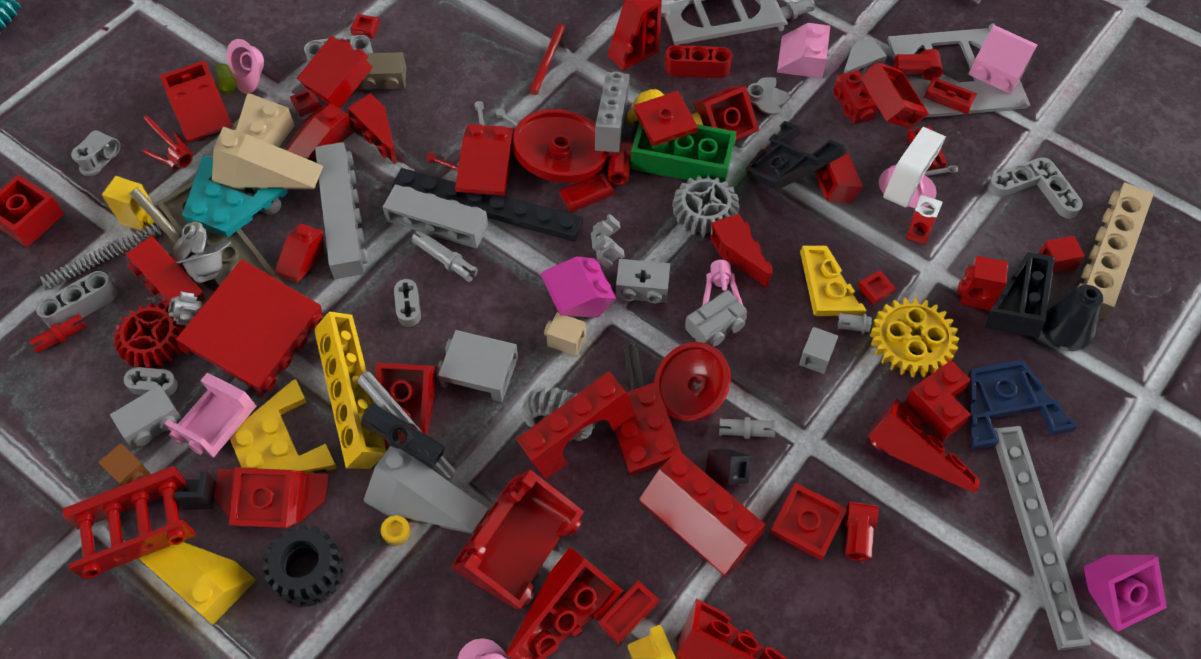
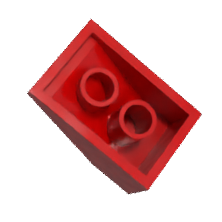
M467 124L462 140L455 192L504 196L515 155L512 147L514 127Z
M376 362V380L424 434L428 435L436 394L437 366ZM399 431L398 437L400 441L405 443L407 439ZM384 439L385 446H391L388 443V441Z

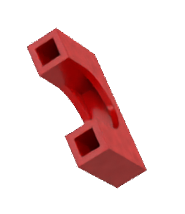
M609 371L516 440L545 480H547L568 465L563 456V450L570 439L579 431L600 420H605L614 431L632 418L635 413L626 391Z

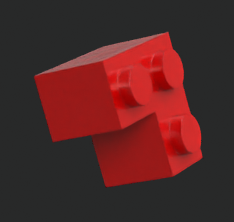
M950 360L910 390L904 404L943 443L962 429L970 416V413L956 398L962 395L971 379Z

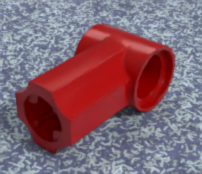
M927 49L920 54H896L894 68L902 70L904 74L922 75L925 80H932L933 77L939 78L943 74L940 53L936 49Z
M621 141L619 152H608V181L613 183L614 186H623V184L629 182L633 142Z
M848 501L845 513V527H847L845 557L859 562L870 561L872 558L873 532L878 521V506Z

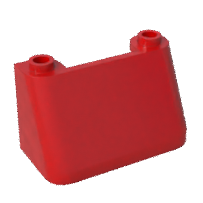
M532 470L523 472L515 476L508 483L459 553L451 568L462 577L514 609L525 608L534 597L532 580L559 539L568 533L572 535L581 525L579 519L584 511Z

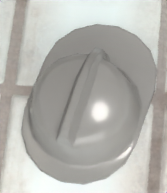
M231 240L210 245L204 248L202 254L195 253L187 259L177 261L176 263L182 262L188 275L193 277L197 283L211 280L222 269L221 250L230 245Z

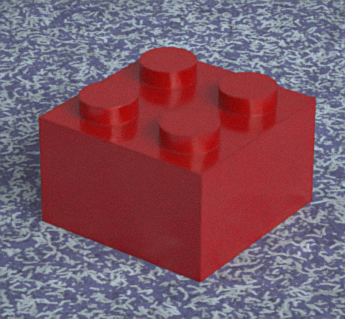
M20 175L14 177L0 190V230L27 248L64 215V212L51 195Z

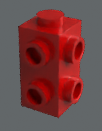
M859 70L838 75L836 84L833 87L835 98L840 101L845 115L851 119L854 125L875 119L878 110L877 105L861 80L862 74Z

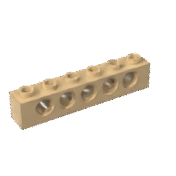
M1125 182L1119 191H1113L1108 204H1111L1112 207L1111 209L1107 208L1102 218L1105 226H1101L1097 232L1095 240L1099 241L1098 245L1094 244L1088 256V259L1092 260L1091 264L1087 263L1081 275V278L1085 279L1084 283L1078 285V287L1092 285L1102 292L1104 299L1099 317L1102 320H1105L1115 307L1154 195L1152 192Z

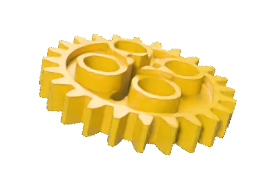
M905 297L901 305L898 301L893 300L891 307L886 304L883 311H878L876 319H874L871 326L870 336L873 337L871 346L877 347L875 355H884L882 363L888 361L892 363L890 370L898 366L900 367V375L909 370L911 377L914 378L916 372L919 371L924 378L928 370L932 374L953 359L958 349L956 345L959 338L955 336L958 329L951 327L953 319H944L946 311L940 313L936 311L938 308L937 304L930 308L928 307V300H925L921 305L918 303L917 298H914L913 302L909 303Z

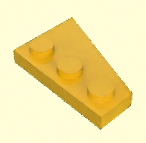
M803 246L800 254L814 316H839V313L863 316L867 310L862 303L859 304L853 295L855 292L853 287L845 282L840 273L842 270L827 246Z

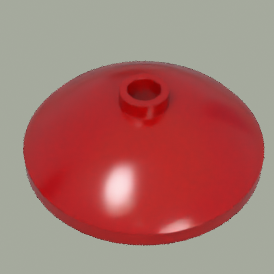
M689 342L676 347L665 356L657 369L654 382L658 385L669 416L679 421L695 422L710 416L722 405L729 392L731 374L728 362L720 351L706 343ZM702 383L701 389L697 390V386Z

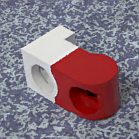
M923 195L920 196L910 222L911 225L906 236L907 240L922 245L926 244L943 203L942 201ZM922 205H931L934 208V210L923 207Z

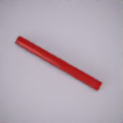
M558 24L529 90L532 95H538L565 31L563 24Z

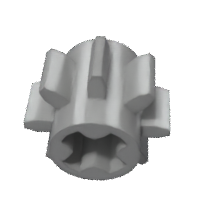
M181 292L180 297H172L169 304V316L174 317L177 325L187 326L202 308L201 301H196L197 297H194L193 293Z

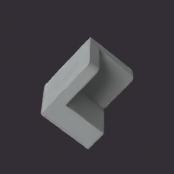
M813 327L799 365L824 374L838 335Z

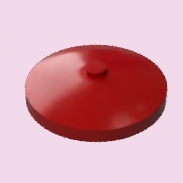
M561 109L537 111L524 117L514 130L512 147L515 157L529 172L546 180L572 183L589 179L602 170L608 157V151L595 150L596 123L576 112Z

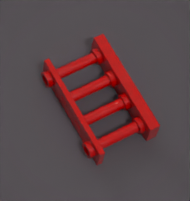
M174 466L62 508L63 518L78 530L80 529L83 553L82 559L69 563V569L84 580L95 578L102 572L171 545H179L186 539L196 536L194 529L183 519L179 520L177 504L174 499L175 492L187 488L186 478ZM163 497L167 525L151 531L147 504ZM135 508L139 536L123 542L120 514ZM108 518L111 547L95 553L92 526L94 523Z

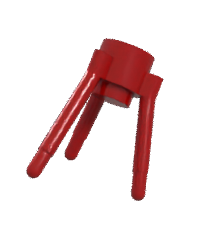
M145 115L144 120L170 146L167 150L169 159L147 149H143L142 152L168 164L172 169L176 167L182 169L190 165L194 153L188 149L177 132L173 133L179 143L178 145L154 121Z

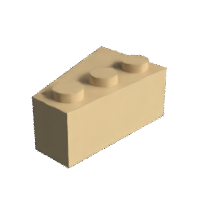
M247 93L236 131L280 147L295 125L288 107Z

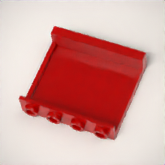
M241 259L179 334L176 341L179 349L188 355L191 352L195 353L256 389L257 396L262 397L265 391L269 392L274 387L277 381L276 377L281 370L285 371L290 366L293 359L292 356L297 349L301 350L305 346L309 333L323 319L320 304Z

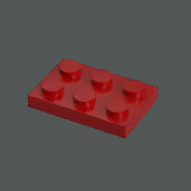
M656 382L626 392L635 415L615 429L631 476L661 466L678 450L681 452Z

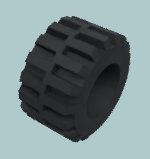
M305 524L299 525L298 530H295L293 526L287 528L288 533L285 535L280 532L276 536L278 539L276 543L271 541L268 545L270 553H264L263 559L267 564L262 566L263 572L266 574V581L277 595L289 604L293 602L295 606L302 607L304 602L308 606H313L317 599L321 602L327 599L325 595L328 592L333 595L336 591L335 583L340 584L343 579L340 573L344 572L343 557L334 540L326 531H320L317 526L313 525L310 530ZM306 554H316L319 556L317 566L310 574L300 578L290 577V569L298 558Z

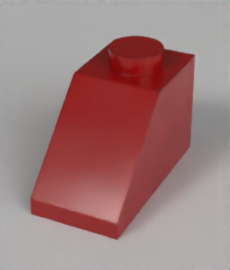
M300 223L286 238L275 269V275L298 283L324 255L323 231Z

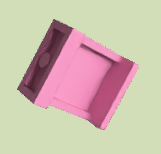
M207 373L200 380L208 389L178 424L169 419L164 424L171 431L169 436L181 445L186 442L188 443L187 446L197 454L201 455L204 452L214 458L257 406L245 391Z

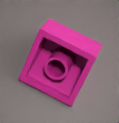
M576 256L546 269L540 274L559 314L563 316L599 318L616 299L611 290V285L606 280L600 264L595 258Z

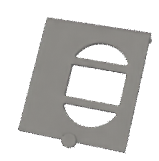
M684 0L662 5L661 17H664L674 45L778 27L779 31H783L784 25H788L776 0H755L761 9L752 19L748 18L740 0H732L741 21L718 26L710 25L701 1L705 0ZM694 4L703 28L692 26L682 19L681 13L688 5Z
M992 23L989 25V28L888 36L887 40L894 59L896 54H915L920 48L927 50L933 49L932 46L960 44L971 70L975 57L969 44L981 49L995 24ZM905 74L929 113L925 118L964 114L923 98L931 81L925 80L922 75ZM942 74L941 77H939L938 79L945 81V78ZM973 77L974 81L951 83L977 93L968 114L1025 109L1031 106L1020 80L1011 94Z

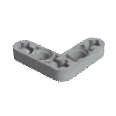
M1043 157L995 173L988 184L989 192L997 197H1004L1037 185L1058 214L1064 218L1076 217L1083 206L1081 198L1050 159ZM1016 174H1023L1028 180H1019ZM1050 184L1058 185L1062 191L1052 190Z

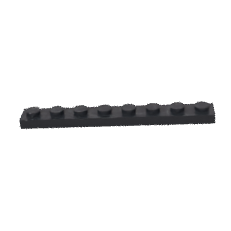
M405 168L400 169L392 184V189L395 185L411 187L422 193H431L439 198L455 200L460 204L470 207H478L486 211L487 218L573 242L576 241L583 224V217L508 196L455 192L456 182Z

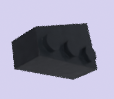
M1027 252L1013 274L1012 279L1002 291L996 304L991 308L985 328L1039 338L1046 321L1055 257Z

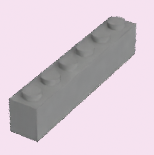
M344 142L315 147L317 163L323 166L319 176L328 261L334 279L365 274L363 264L367 263L365 248L361 249V243H365L362 228L358 229V223H362L359 208L356 209L355 204L359 203L357 189H353V185L357 184L355 172L350 170V166L354 165L352 152L346 150Z

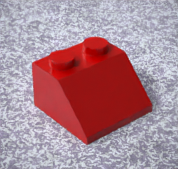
M731 86L693 102L696 112L701 117L703 126L735 131V141L759 131L746 86Z

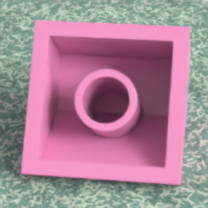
M806 23L783 35L777 73L822 78L827 60L830 26Z
M994 25L975 58L968 75L1011 94L1022 77L1037 44Z

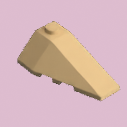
M223 127L213 150L212 181L234 189L255 187L259 189H268V187L314 189L323 166L248 134Z

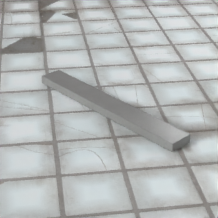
M1021 426L994 428L999 441L995 446L1058 651L1088 647L1091 645Z

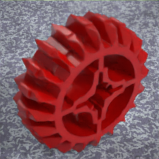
M150 302L147 308L139 304V310L134 312L129 309L130 315L128 317H121L123 324L115 325L117 332L113 334V339L115 340L113 343L114 348L118 352V356L131 367L154 368L155 365H158V367L163 368L164 362L173 363L172 357L174 355L181 356L176 338L186 326L177 325L174 317L169 316V306L164 307L161 302L157 306Z

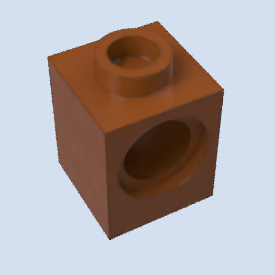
M122 443L98 462L121 486L151 474Z

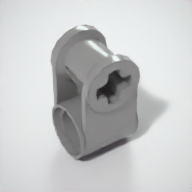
M95 130L72 150L71 157L79 164V170L82 175L87 177L94 176L118 154L120 143L117 139Z

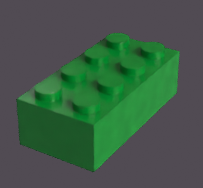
M639 123L631 150V169L689 180V178L696 180L698 175L702 179H706L709 174L712 180L719 177L720 183L727 181L734 152L736 132L697 124L698 130L696 133L653 147Z

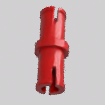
M77 313L58 325L56 323L50 325L51 328L30 338L29 341L31 345L44 341L42 344L34 347V350L39 354L58 342H66V338L88 328L85 321L73 326L83 319Z

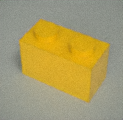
M115 176L102 193L103 198L120 224L141 231V228H144L147 231L146 226L150 227V224H153L155 221L129 194L138 187L150 200L142 184Z

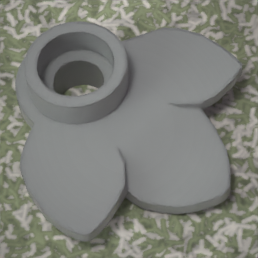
M773 77L762 78L747 88L751 105H756L760 111L770 115L779 114V106L787 103L791 95L775 88L776 78Z
M194 221L188 223L183 228L182 237L178 239L172 250V257H174L176 262L186 259L191 251L196 254L203 253L206 243V229L203 228L201 223ZM182 262L177 263L180 267L183 266Z

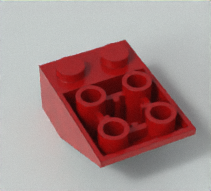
M205 60L160 75L167 96L188 143L222 131L223 127H233Z

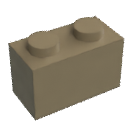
M403 52L366 53L369 57L367 61L373 68L359 84V90L405 89L407 68Z

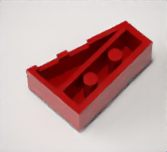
M661 0L624 1L607 54L622 71L659 52Z
M150 236L126 254L129 260L127 267L136 277L139 276L145 282V287L153 296L157 294L163 300L161 303L164 307L169 306L172 297H180L181 292L193 293L194 297H197L196 301H201V303L206 300L204 292L153 236Z

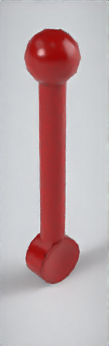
M434 153L427 154L426 159L429 163L437 162L458 171L457 165L437 158Z

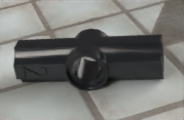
M372 403L362 416L361 424L387 440L392 447L403 450L430 468H434L444 454L445 446L418 430L414 424L405 422L377 403ZM401 428H404L408 433V439L405 443L400 441L398 437Z

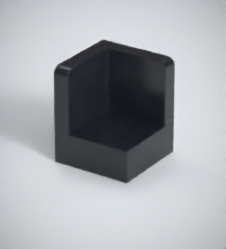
M730 449L708 450L706 474L713 480L727 485L748 484L752 456Z
M201 471L199 479H186L187 488H184L183 492H175L174 499L184 510L213 509L216 482L208 471Z

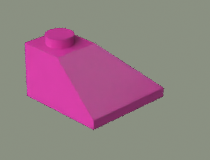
M1107 555L1084 566L1088 591L1113 629L1117 632L1167 608L1157 556Z

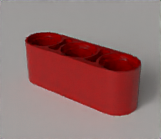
M670 46L665 54V72L674 77L725 78L730 74L732 52L725 47Z

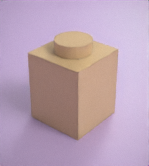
M557 312L553 321L549 320L545 327L544 335L547 336V346L577 356L587 336L586 322L560 315Z

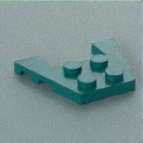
M203 155L182 216L186 222L198 221L206 230L228 238L253 220L252 216L261 209L266 210L272 206L271 202L279 196L283 198L288 193V190L283 187H268V189H259L254 197L215 183L212 181L213 158Z

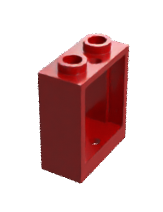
M878 62L870 66L861 77L862 82L886 122L912 129L929 114L902 70Z

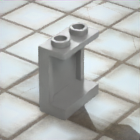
M455 330L453 338L448 339L446 343L445 359L439 362L436 371L441 387L447 388L449 383L489 392L491 393L492 400L503 402L518 359L517 345Z

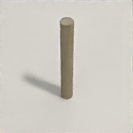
M138 187L132 190L129 194L176 244L178 239L182 237L180 233Z

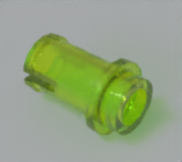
M223 63L218 64L215 67V73L219 80V88L224 92L234 91L237 81L231 75L229 66Z

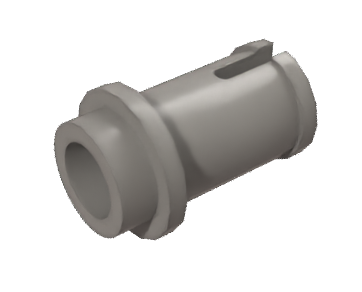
M839 313L837 329L861 331V334L870 332L872 317H868L867 314L858 316Z

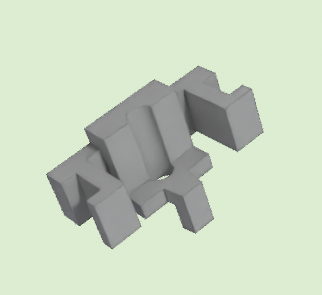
M610 214L607 215V220H602L594 225L593 232H591L592 248L596 251L597 261L606 269L613 266V261L617 258L625 257L624 250L609 238L620 229V222Z

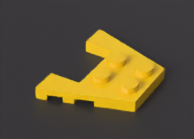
M296 379L291 381L250 415L231 436L230 441L242 468L285 469L305 473H313L315 470L322 469L330 471L337 468L326 444L300 456L296 451L281 417V414L307 403Z

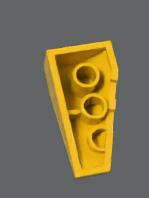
M185 542L179 545H171L139 558L212 625L256 581L253 576L234 560Z

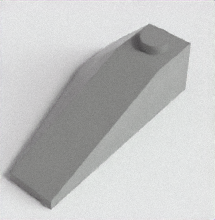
M390 446L375 466L363 500L364 503L389 517L398 515L412 519L413 522L440 525L441 528L470 534L475 532L489 512L488 508L403 450Z

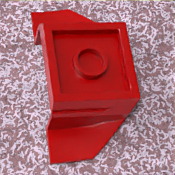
M235 467L233 470L218 469L214 497L228 516L229 525L290 528L297 525L326 501L329 474L305 473L285 469Z

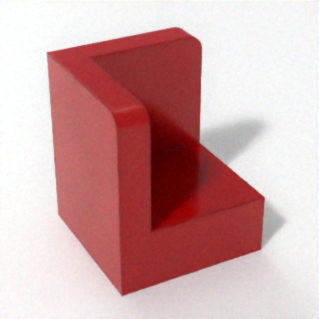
M1075 236L1045 241L1038 253L1055 257L1052 275L1076 270L1085 257Z

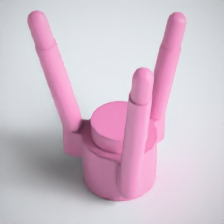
M726 260L714 261L710 265L711 273L706 275L707 284L702 306L709 302L712 283L722 287L723 291L727 290V285L730 283L733 295L742 304L735 282V274L731 273L730 263Z

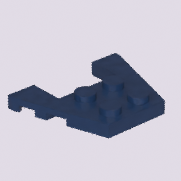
M1023 360L972 368L968 373V377L971 379L969 381L971 450L993 447L999 442L990 419L1039 410L1050 436L1073 432L1077 428L1076 422L1072 418L1068 419L1061 411L1062 406L1056 399L1052 400L1043 389L1044 385Z

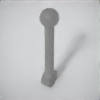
M477 101L475 102V109L478 111L479 124L484 125L482 112L484 103Z
M504 109L496 110L497 118H504L514 126H517L518 122L506 115Z
M951 165L948 168L926 171L924 175L930 176L947 172H958V166Z

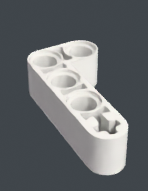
M923 127L900 158L883 198L907 208L920 180L939 153L946 136Z

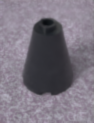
M1082 285L1047 310L1046 321L1042 329L1045 338L1055 347L1069 348L1068 351H1078L1087 347L1093 341L1096 334L1104 299L1102 292L1095 286Z

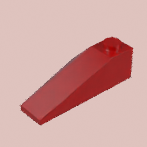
M332 103L319 107L301 123L284 150L317 163L315 147L341 143L353 134L348 114Z
M896 398L872 426L868 435L871 438V443L878 450H884L895 458L973 493L977 492L980 479L955 454H947L945 447L941 443L942 440L937 435L928 434L921 426L924 422Z
M569 547L549 573L505 654L511 659H546L558 650L561 642L571 635L574 637L582 632L581 628L592 619L598 620L602 617L623 590L574 549Z
M697 598L678 639L675 655L677 659H787L772 647L764 649L753 638V633L747 629L742 633L729 623L731 617Z

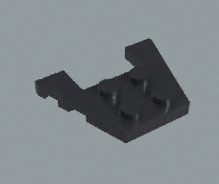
M784 121L780 125V132L777 135L773 134L769 138L770 144L765 150L761 149L745 169L748 176L779 190L846 155L847 151L844 145L833 140L827 141L812 154L790 146L788 143L800 135L801 132L797 125Z

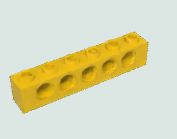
M328 312L316 326L314 332L345 466L351 469H371L387 451L384 439L361 424L362 416L374 401L358 383V378L367 371L353 316L350 314Z

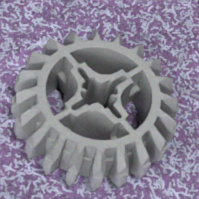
M709 174L706 179H702L698 175L696 180L689 178L687 184L682 183L680 189L676 190L672 203L673 215L677 218L678 225L683 224L684 231L692 229L693 235L700 232L702 237L706 233L712 235V222L736 215L739 212L738 195L734 194V187H728L727 181L720 183L719 177L712 180Z
M548 386L544 387V389L538 387L536 390H531L523 403L522 419L527 422L526 424L529 427H533L576 396L577 393H570L567 389L564 391L557 387L551 389ZM596 422L579 431L570 439V442L573 439L576 441L587 439L591 435Z

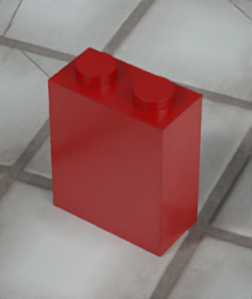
M331 35L296 79L308 91L326 103H332L341 108L373 67L367 61L369 57L359 48L354 50L352 49L353 46L345 39L341 38V40H338Z

